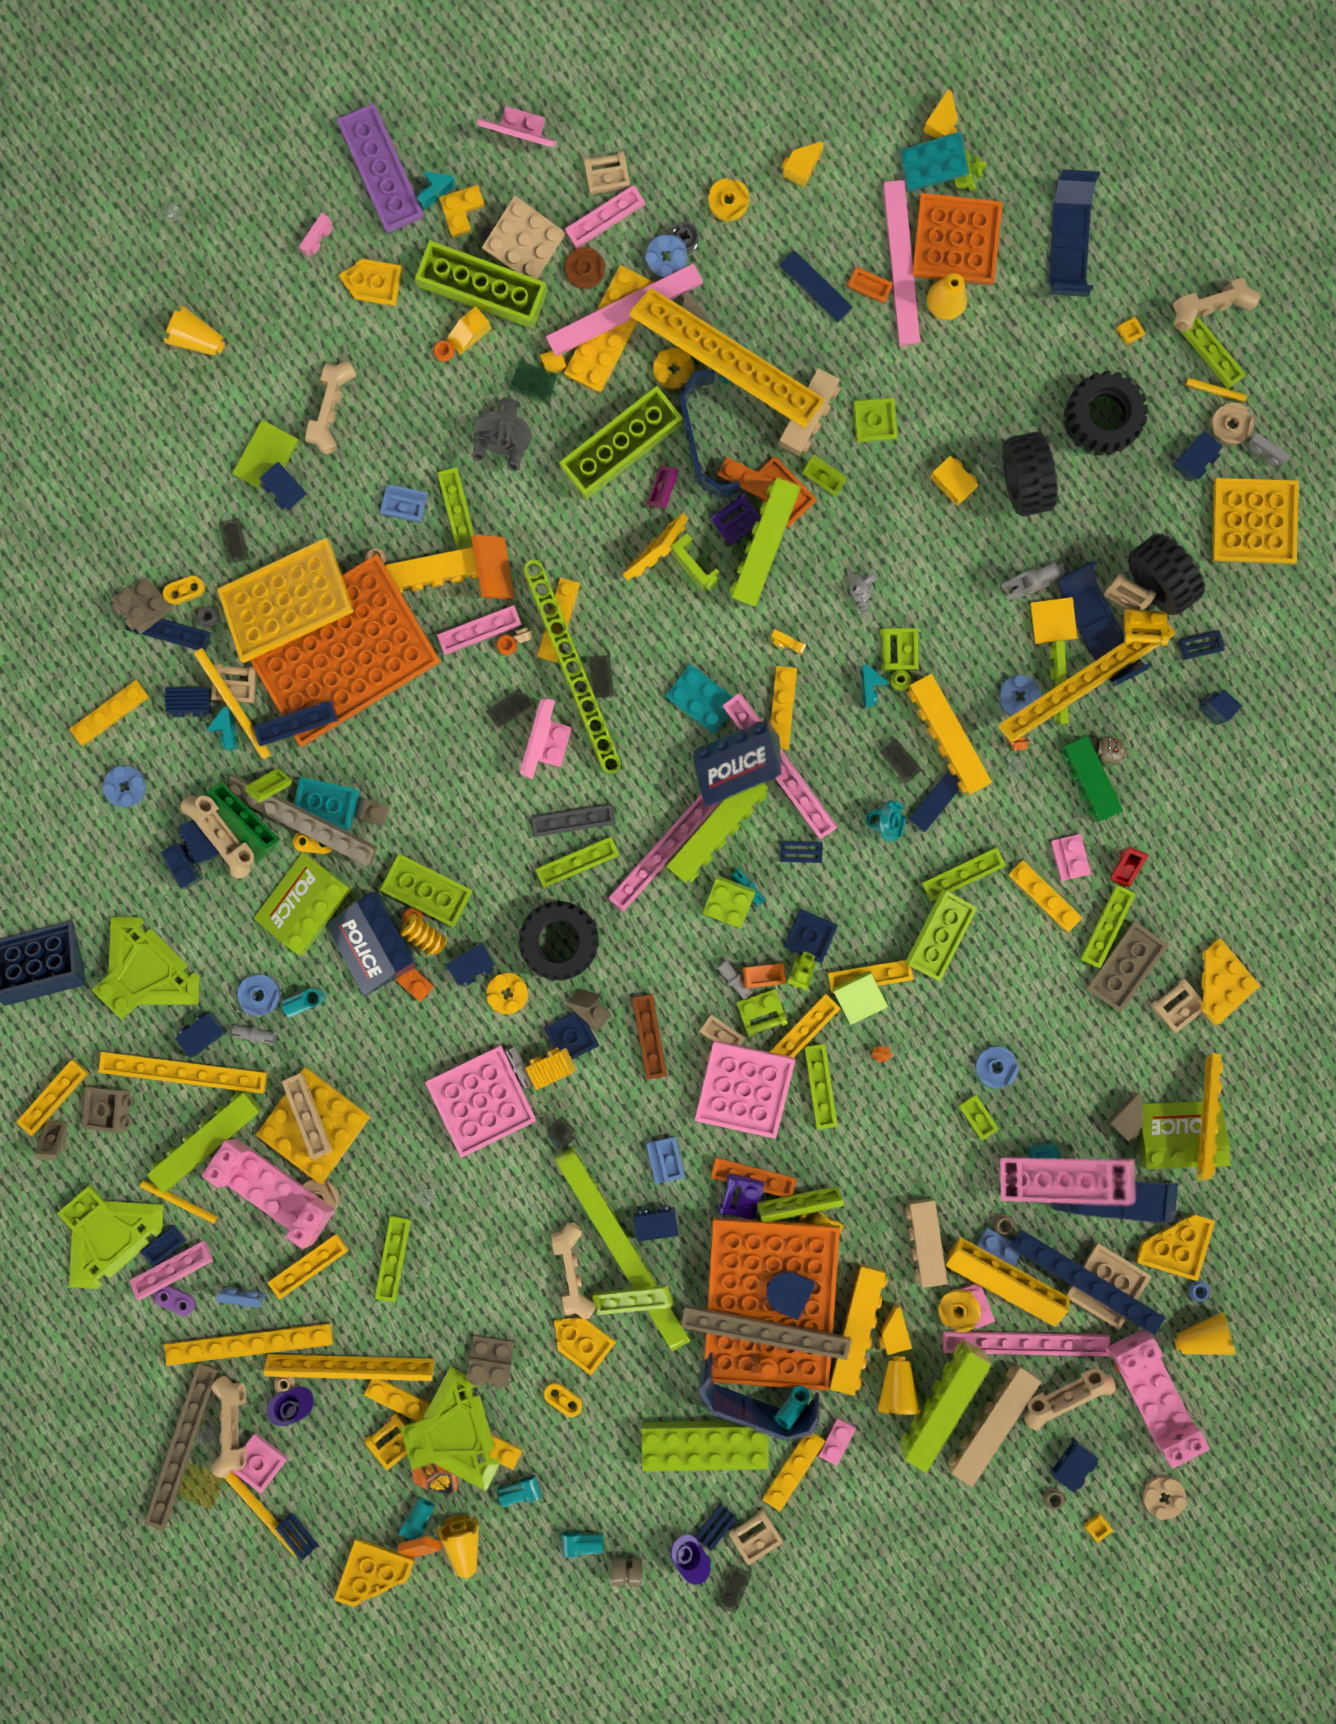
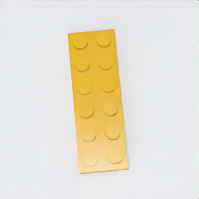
M620 265L597 311L655 282ZM633 318L579 345L564 372V376L601 394L638 321Z

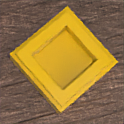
M1135 316L1116 328L1126 346L1145 335Z
M549 351L540 355L547 375L567 368L562 354L555 357L553 351Z
M1100 1512L1083 1525L1097 1543L1114 1531Z

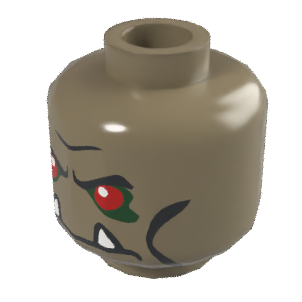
M1104 736L1096 742L1094 750L1102 763L1117 765L1127 756V747H1125L1122 739Z

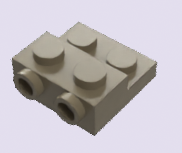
M147 577L131 589L127 586L111 598L114 603L112 605L114 611L119 616L123 614L126 617L124 622L132 631L136 629L139 634H142L174 610Z
M87 1086L85 1088L82 1128L111 1133L127 1132V1128L131 1124L128 1110L133 1103L130 1090Z
M474 1335L466 1380H471L470 1384L482 1386L483 1382L491 1383V1387L496 1389H503L504 1386H508L515 1341Z

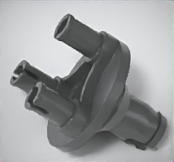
M501 398L497 411L485 413L476 420L473 429L474 449L472 458L476 461H483L486 450L495 454L509 455L506 467L508 470L516 472L520 469L521 458L531 443L532 433L527 423L517 417L518 403L513 398Z

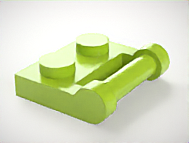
M918 628L880 629L883 655L881 671L918 670ZM890 636H896L897 663H891Z
M776 989L736 1002L748 1037L755 1036V1033L778 1025L784 1026L788 1024ZM777 1011L778 1017L751 1026L749 1020Z

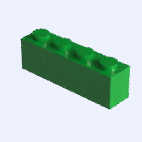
M1085 736L1062 747L1061 757L1071 768L1070 776L1072 780L1078 782L1080 790H1078L1079 795L1083 801H1087L1089 806L1087 811L1091 819L1100 822L1122 812L1121 804L1089 737Z
M222 781L207 790L204 796L210 797L219 808L216 811L241 844L246 842L257 862L274 850L280 839Z

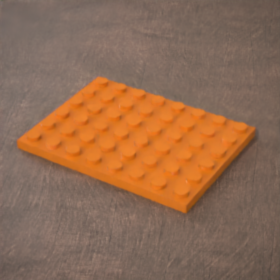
M379 554L374 555L342 575L354 610L353 613L250 660L282 717L327 701H333L339 721L295 735L294 737L300 747H304L441 663L440 658Z
M713 1217L708 1309L833 1334L840 1226L776 1221L762 1222L761 1220ZM794 1271L816 1281V1285L798 1320L776 1311L770 1305L767 1299V1285L775 1274ZM706 1333L705 1359H707L710 1352L713 1353L712 1380L714 1383L786 1388L804 1386L807 1389L829 1390L831 1357ZM763 1358H773L778 1363V1373L775 1377L765 1379L759 1375L757 1366Z

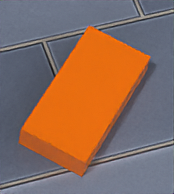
M856 267L847 287L885 304L894 283Z
M784 963L743 968L745 988L786 984Z
M425 1536L398 1544L397 1552L415 1558L441 1551L442 1543Z

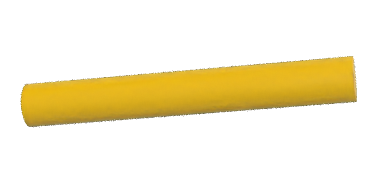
M1187 378L1185 386L1239 402H1246V394L1192 378Z

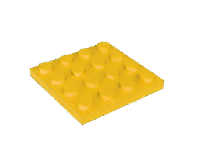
M1214 479L1212 562L1297 563L1299 481Z
M304 1067L301 1073L304 1074L333 1151L311 1160L286 1093L256 1136L321 1185L328 1178L371 1115L309 1068Z

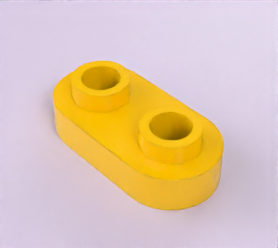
M189 576L168 584L163 590V597L170 604L179 605L200 597L205 591V584L200 578ZM193 584L198 585V588L195 591H192L191 589ZM175 591L178 592L177 598L172 597V593Z
M301 832L296 833L293 838L294 847L301 852L328 854L333 851L328 846L321 847L320 842ZM303 837L306 839L305 845L300 844V839Z
M551 1382L546 1386L544 1398L550 1405L568 1417H575L580 1414L582 1400L578 1395L559 1382ZM553 1389L558 1390L559 1394L557 1396L552 1395L551 1391ZM573 1401L576 1403V1406L571 1408L568 1403Z

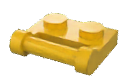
M1125 609L1124 644L1143 642L1160 643L1161 646L1168 645L1169 634L1165 611ZM1133 632L1160 633V635L1133 634Z
M399 1413L393 1415L392 1420L375 1434L369 1435L364 1439L366 1446L386 1471L407 1455L401 1430L380 1448L377 1445V1442L396 1426L399 1430L401 1427L407 1426Z

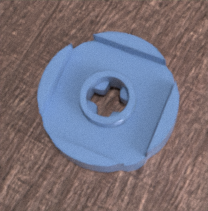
M663 234L655 237L650 242L645 259L655 274L665 278L685 268L688 261L687 248L683 240L678 236ZM669 250L671 252V260H664L663 252Z
M1023 675L1011 677L1005 681L999 692L1000 705L1011 716L1042 696L1038 684L1033 679ZM1016 691L1019 693L1024 692V701H1016Z
M117 766L107 774L104 780L103 793L116 806L131 807L136 805L144 798L146 793L143 774L130 766ZM128 781L129 791L124 790L122 792L120 784Z
M263 974L253 975L243 980L237 992L242 1009L253 1016L266 1015L272 1012L278 1006L281 996L280 987L275 980ZM262 990L264 998H260L259 1001H257L254 992Z
M1000 1046L988 1047L977 1057L975 1071L980 1081L991 1088L1007 1086L1015 1080L1018 1073V1065L1014 1054L1008 1049ZM997 1061H999L1002 1070H997L994 1073L993 1068L991 1066L993 1063L996 1064Z

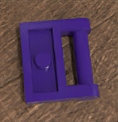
M744 493L738 495V499L718 513H713L709 516L711 522L730 547L751 533L756 521H761L760 515ZM742 505L745 507L743 512L726 524H722L721 520Z
M729 1174L726 1180L727 1187L722 1203L719 1204L718 1212L722 1215L731 1214L754 1220L758 1209L757 1203L760 1202L765 1182L736 1174ZM739 1185L741 1190L735 1206L731 1204L735 1186Z

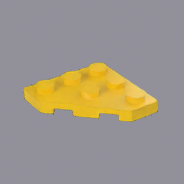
M684 512L671 521L664 528L665 530L644 549L645 551L629 564L623 573V576L628 581L634 576L638 578L645 571V567H652L658 561L659 556L665 557L672 550L671 546L679 539L678 535L686 529L684 525L689 518Z
M1221 938L1216 939L1203 951L1202 956L1204 972H1202L1203 1001H1201V1011L1214 1026L1219 1025L1260 987Z
M1196 1214L1189 1215L1141 1241L1135 1262L1198 1281L1215 1221Z
M356 1537L334 1600L355 1607L361 1604L362 1601L388 1591L389 1588L407 1582L415 1558Z

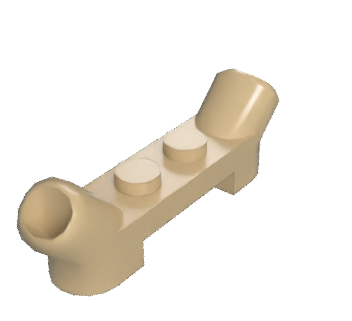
M1239 278L1231 281L1223 289L1222 293L1200 300L1196 292L1183 296L1173 303L1177 314L1173 325L1179 331H1188L1192 328L1196 316H1207L1218 309L1223 311L1233 304L1250 311L1259 302L1260 293L1249 288L1245 278Z
M347 360L337 365L330 363L324 365L320 380L323 385L327 386L318 421L309 420L306 431V442L316 444L320 453L326 455L332 453L337 448V443L331 435L329 427L330 423L333 424L336 418L334 408L341 399L340 386L356 377L354 368L350 361Z
M194 795L186 797L181 803L182 813L192 817L229 864L231 876L235 878L247 876L251 872L250 864L254 860V854L246 842L243 844L239 842L216 812L219 808L210 797H196Z
M568 1222L562 1231L551 1233L554 1255L563 1254L569 1292L562 1294L565 1315L576 1313L586 1320L593 1314L596 1306L594 1302L579 1292V1288L582 1287L581 1276L576 1275L575 1267H578L577 1254L572 1253L573 1246L582 1235V1229L575 1223Z
M1090 1369L1081 1374L1082 1378L1044 1396L1042 1392L1031 1398L1028 1402V1410L1024 1413V1420L1029 1428L1039 1430L1047 1421L1100 1395L1113 1394L1115 1391L1114 1379L1110 1374H1104L1102 1370Z
M221 1376L212 1384L211 1390L222 1401V1410L219 1415L220 1422H222V1431L219 1437L222 1444V1454L211 1465V1470L218 1478H226L232 1470H243L246 1463V1447H238V1406L246 1403V1388L244 1383H233L227 1376Z

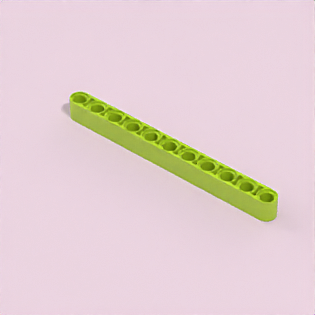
M530 560L524 567L525 579L599 765L604 773L613 774L620 769V759L544 568L538 560ZM530 566H536L539 569V573L533 576L528 573L527 569ZM538 585H543L547 589V593L539 595L535 588ZM545 605H552L555 610L554 613L551 615L546 614L543 611ZM553 624H559L562 627L560 634H554L551 631ZM566 643L570 647V652L567 654L561 653L559 645ZM572 662L577 665L576 673L567 671L566 666L568 663ZM582 682L585 685V691L582 693L577 692L574 689V684ZM584 701L592 703L593 710L591 712H585L582 709ZM593 720L600 723L601 727L597 732L590 729V722ZM599 740L607 741L608 749L606 751L599 750L597 746ZM607 759L615 761L616 767L614 770H608L605 767Z
M571 1146L555 1156L554 1159L632 1287L659 1286L656 1280L652 1279V1274L646 1264L641 1261V1256L635 1246L630 1243V1238L624 1228L618 1224L619 1220L613 1210L607 1206L608 1202L596 1188L598 1186L592 1176L586 1172L587 1168L579 1155L575 1154L576 1150L574 1147ZM672 1307L647 1310L672 1351L691 1341L689 1334L685 1333L684 1328H681V1321L677 1315H674Z

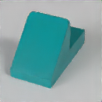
M423 172L425 179L430 184L429 188L425 187L417 196L419 205L423 210H426L439 200V197L444 196L456 187V182L452 175Z
M863 665L861 671L864 708H873L875 706L874 703L878 701L877 690H873V687L888 686L889 682L869 665Z
M224 707L207 728L206 732L215 733L223 731V734L220 736L222 746L229 751L238 750L233 714L229 707Z

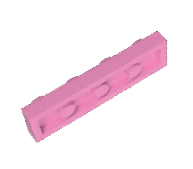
M633 185L567 227L565 232L577 249L643 207L645 201Z
M513 605L440 633L437 637L444 654L447 655L520 627L522 624Z
M202 1241L129 1280L135 1298L141 1300L211 1263L213 1258L207 1242Z

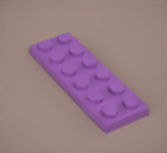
M370 104L338 118V124L387 234L425 218L375 104Z

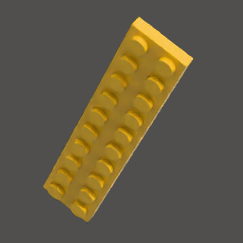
M652 287L631 309L629 316L803 428L807 427L825 401L817 393Z

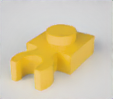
M774 629L770 637L773 640L772 644L776 647L783 649L785 646L799 654H802L806 646Z

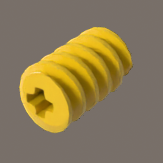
M415 913L408 917L400 932L401 937L407 935L406 940L408 942L413 940V946L419 945L418 949L420 951L425 950L426 956L432 953L434 955L440 953L447 942L445 936H442L439 931H435L421 917H416Z

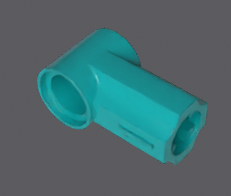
M318 987L307 989L302 993L281 1001L283 1011L289 1018L318 1006L324 1002L325 993ZM311 992H315L318 996L316 1003L310 999Z
M795 1387L774 1419L782 1428L790 1429L801 1412L806 1409L810 1399V1392L806 1387ZM795 1397H800L803 1401H798Z
M530 1475V1478L527 1479L523 1477L517 1483L500 1487L497 1490L502 1508L522 1501L530 1503L542 1497L536 1475Z
M419 1497L410 1516H407L399 1535L408 1540L421 1538L426 1528L425 1524L430 1518L435 1505L428 1499Z
M575 1531V1533L563 1532L562 1555L566 1558H575L581 1554H603V1533L581 1534L579 1531Z

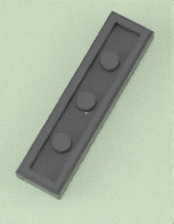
M613 804L531 817L534 838L616 824Z

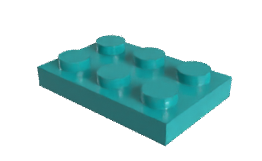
M961 131L901 150L909 192L969 175Z
M692 664L689 665L665 696L712 734H715L728 718L729 714L723 705L733 698L732 695Z
M300 777L294 804L342 829L351 831L360 790Z

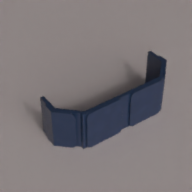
M1063 169L1058 175L1053 203L1048 282L1051 295L1089 297L1093 289V285H1087L1086 279L1091 203L1100 172Z
M702 370L694 372L679 398V408L683 417L686 440H689V453L695 481L698 482V485H703V489L721 499L738 493L740 483L734 482L720 485L701 473L686 403L696 387L713 384L715 381V370Z
M1097 560L1091 561L1058 579L1062 597H1073L1076 626L1095 661L1124 642V634L1097 584L1094 566L1098 564ZM1138 659L1108 679V681L1115 687L1150 669L1151 663L1145 665Z
M1135 1181V1202L1131 1205L1051 1202V1208L1085 1216L1154 1223L1175 1222L1178 1183L1168 1181L1165 1184Z
M710 1352L707 1359H704L700 1367L699 1394L704 1404L708 1405L709 1412L713 1415L740 1425L750 1426L756 1431L780 1440L789 1441L791 1438L797 1439L813 1435L820 1419L818 1392L815 1393L809 1405L801 1412L792 1427L784 1429L774 1419L780 1408L714 1384L712 1380L713 1353Z

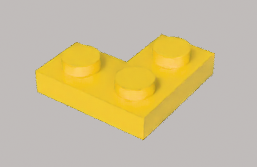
M475 185L439 197L452 238L472 232L466 212L485 207L479 186Z

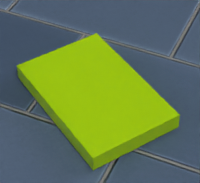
M262 420L232 474L264 491L259 485L262 483L259 478L277 462L285 468L299 443V439Z

